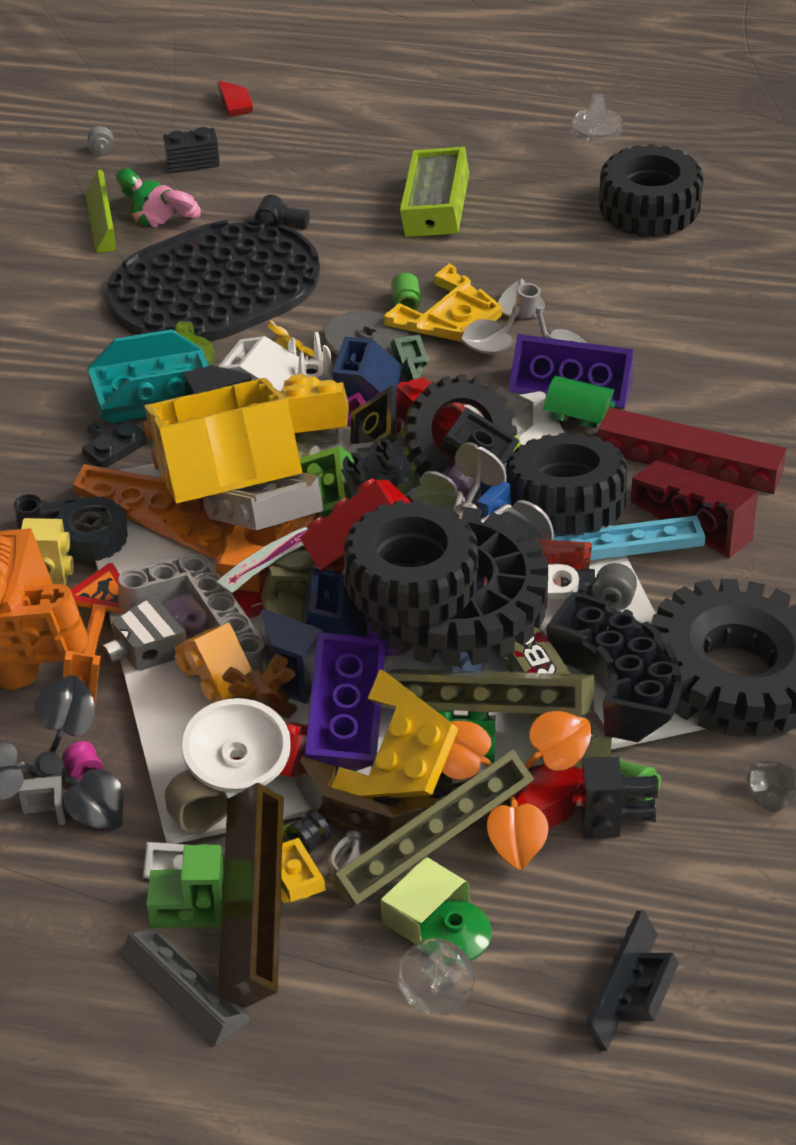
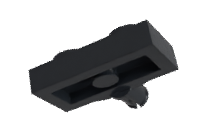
M129 419L111 430H104L98 423L93 422V425L91 423L88 426L87 431L95 439L82 446V455L95 466L108 468L146 445L148 440L145 432Z

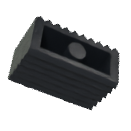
M199 127L189 132L176 130L168 135H163L165 161L169 173L220 166L218 139L214 128Z

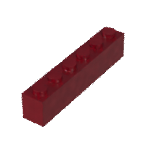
M609 407L598 428V437L603 442L608 441L612 443L615 448L620 450L625 459L649 465L657 460L750 489L774 494L784 472L787 449L785 447Z

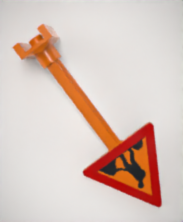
M108 563L71 589L77 606L92 609L86 631L89 637V644L81 653L66 651L62 679L70 675L78 677L88 687L95 706L101 656H97L95 653L105 614L108 611L125 613L119 608L118 578L120 574L113 563Z

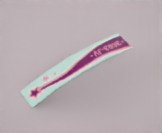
M307 528L296 530L266 545L236 565L221 577L217 583L233 593L251 577L276 560L304 546L299 537L308 531Z

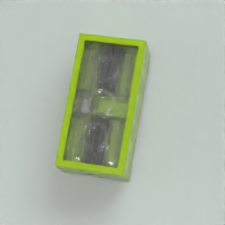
M465 147L413 150L400 208L405 237L459 233L469 179Z

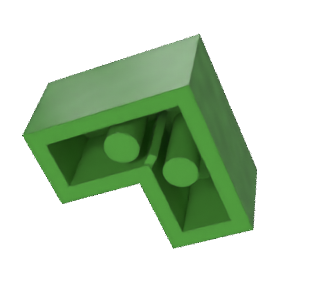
M340 446L299 458L303 473L318 475L323 511L318 513L324 517L329 516L333 512L332 507L345 498L350 500L353 497L341 469H343L342 463L346 456L349 457L352 463L354 460L351 454Z
M184 845L182 869L150 870L147 897L150 928L221 927L224 877L221 845Z

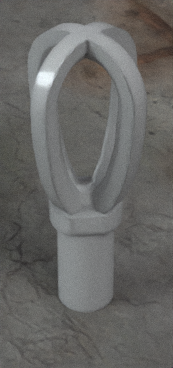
M349 830L345 837L333 847L328 857L331 867L329 873L331 875L359 857V847L363 834ZM351 848L352 850L347 861L338 868L337 866L342 857Z

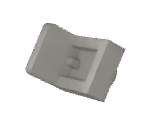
M61 776L23 780V784L18 791L23 814L56 811L58 825H66V809L63 804V795L67 790L63 788Z

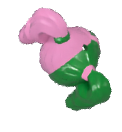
M130 168L120 169L115 175L117 183L121 185L123 194L132 197L131 213L135 222L141 226L149 227L151 225L156 228L159 224H164L174 213L192 219L199 217L201 214V209L198 203L194 201L193 196L183 191L173 190L166 185L152 180L141 181L139 176Z

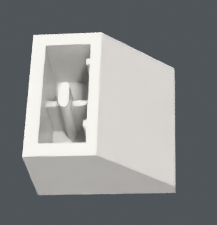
M261 336L240 339L219 367L250 374L252 380L266 377L273 384V388L281 392L284 380L293 376L297 370L299 357L269 338Z

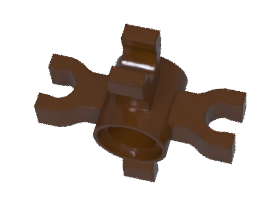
M278 653L271 659L266 671L253 670L244 675L239 670L230 666L222 675L224 681L232 684L228 688L229 693L235 696H242L240 699L260 702L288 719L298 710L296 705L288 702L291 698L289 692L282 689L277 690L282 684L289 682L295 676L293 670L285 667L289 663L288 659Z

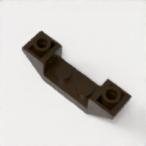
M304 756L300 760L296 786L310 808L317 811L329 824L350 831L354 830L381 841L438 802V799L429 796L403 797L399 799L395 808L331 787L335 776V766Z

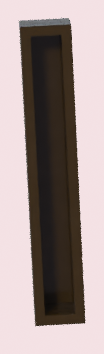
M258 782L227 799L218 995L245 1008L278 993L284 797Z

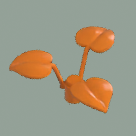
M562 711L546 712L536 718L529 732V740L531 745L538 751L524 764L527 770L541 757L546 767L551 771H564L575 766L583 757L589 745L591 737L590 722L586 718ZM453 721L451 723L459 729L441 772L453 780L470 779L478 773L481 763L485 767L491 765L490 760L484 757L490 749L491 739L487 732L475 723ZM515 793L506 799L511 804V807L500 805L491 810L487 820V833L493 847L502 859L515 869L521 871L543 847L548 835V822L545 815L537 807L531 804L517 806V801L514 798Z

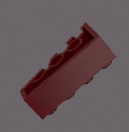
M657 460L632 478V503L661 520L697 516L705 534V545L727 558H731L753 540L758 498L757 491Z

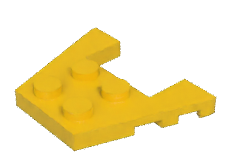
M448 264L434 275V284L450 291L449 294L424 314L399 303L384 315V325L462 342L461 337L464 334L465 328L470 323L480 319L496 321L502 316V306L482 289L476 290L470 285L471 280L468 277L458 275L456 267Z
M379 670L368 699L375 704L396 709L369 775L339 767L331 787L373 800V797L389 796L390 798L430 796L433 794L459 728L388 673Z

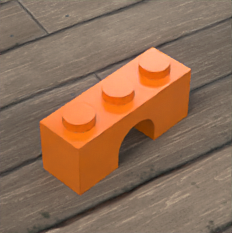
M285 522L259 530L234 525L233 531L227 533L224 553L219 554L217 557L216 572L220 573V576L223 577L240 562L266 545L280 539L285 528ZM268 566L251 577L238 590L260 593L268 572Z

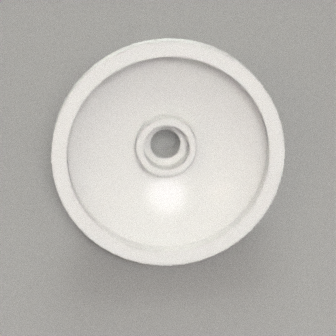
M226 699L204 707L193 716L184 730L182 754L188 770L201 783L219 791L237 793L244 791L257 782L266 785L281 773L290 755V735L283 719L270 707L249 699ZM234 757H240V758H242V759H240V760H233L232 758H234Z

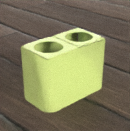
M425 857L380 900L383 925L422 948L420 925L417 923H422L445 900L455 899L469 902V883L430 858Z

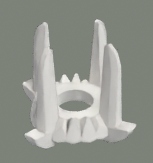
M314 332V358L309 359L307 355L304 358V354L301 351L299 365L294 375L305 374L307 377L314 376L321 382L332 380L333 368L330 350L326 345H323V352L321 351L319 333ZM291 338L288 342V351L296 355L295 338ZM307 369L318 371L315 374H306Z

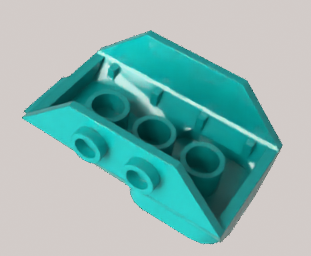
M172 329L113 339L87 367L92 397L98 415L108 423H118L127 419L147 418L144 405L186 396L183 372L206 367L209 364L202 348Z

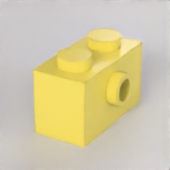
M24 518L21 529H32L52 583L66 585L68 575H73L74 559L73 556H68L70 535L69 532H64L62 519Z

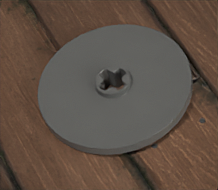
M352 311L331 319L325 327L324 339L328 348L336 355L339 354L344 337L373 339L396 359L390 343L394 338L410 336L408 330L384 325L385 314Z

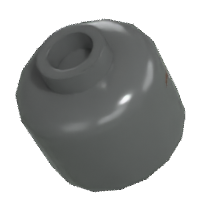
M610 563L604 565L596 575L592 586V596L609 601L611 608L615 610H624L631 604L634 598L637 578L634 572L623 564Z

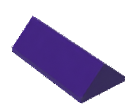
M517 334L508 392L527 394L540 391L547 395L553 378L560 376L614 389L612 401L616 402L615 407L625 408L632 385L634 349Z
M321 632L317 634L305 757L335 766V776L339 767L356 772L373 766L376 759L381 705L370 701L368 696L379 670L384 671L387 639L381 641V639Z

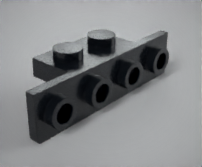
M637 910L630 925L627 927L626 935L614 956L613 964L601 985L599 995L587 1017L586 1027L600 1051L608 1050L620 1021H655L679 964L674 953H650L658 934L644 910Z

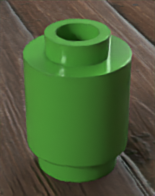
M401 273L392 279L391 291L394 306L400 303L416 311L421 303L419 282L416 276L410 273Z

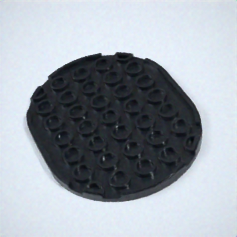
M245 219L244 223L228 224V220L212 222L148 246L122 262V267L114 271L109 278L107 284L108 308L115 321L134 335L172 329L194 344L212 342L232 336L282 315L305 301L312 294L319 281V256L315 247L306 237L284 225L279 227L265 224L264 220Z

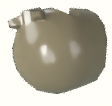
M189 770L178 773L166 787L164 794L166 809L180 828L188 834L196 835L206 832L227 816L228 796L226 793L204 785Z

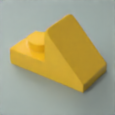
M296 838L284 842L282 845L281 901L283 903L294 902L326 891L324 878L300 839Z

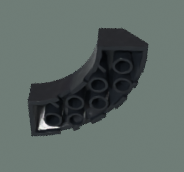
M572 592L547 624V638L565 665L580 670L587 675H594V680L606 692V696L603 699L604 736L638 743L671 721L678 707L681 696L682 674L677 663L676 653L670 644H666L661 639V633L648 621L644 623L639 622L630 610L625 609L620 612L611 608L609 601Z

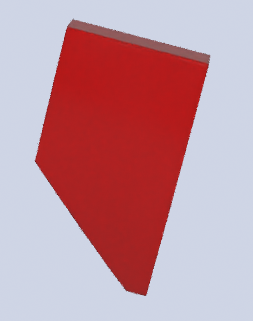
M224 81L217 82L222 103H225L228 117L253 112V104L247 88Z

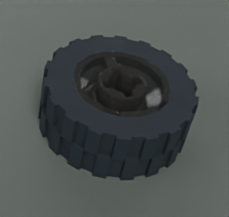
M93 496L84 499L79 498L65 505L66 507L58 512L59 515L56 516V519H62L64 532H69L70 548L68 556H73L74 560L90 562L109 558L114 553L119 552L127 542L128 532L125 513L122 511V507L111 499Z

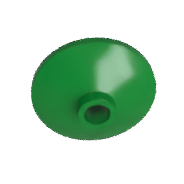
M445 900L422 923H417L420 925L421 947L434 959L444 963L461 964L470 962L485 952L491 940V924L485 913L477 906L462 900Z

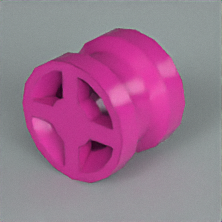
M79 741L73 743L62 754V762L64 767L69 770V776L76 777L79 781L84 773L89 770H104L101 760L97 757L95 747L89 742Z

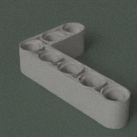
M197 553L185 554L126 570L119 575L118 604L122 611L127 612L153 595L156 596L163 606L186 600L206 630L230 623L252 671L263 670L264 641L231 592L217 583L220 576L205 556Z

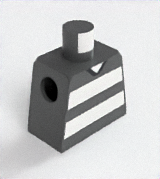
M153 595L113 620L114 640L103 645L102 651L110 664L126 657L136 670L142 671L175 660L176 652L173 647L187 640L186 631L156 596Z

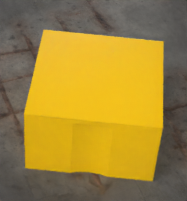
M266 377L203 393L144 405L160 477L176 504L302 474L287 398L280 391L275 390L273 384Z

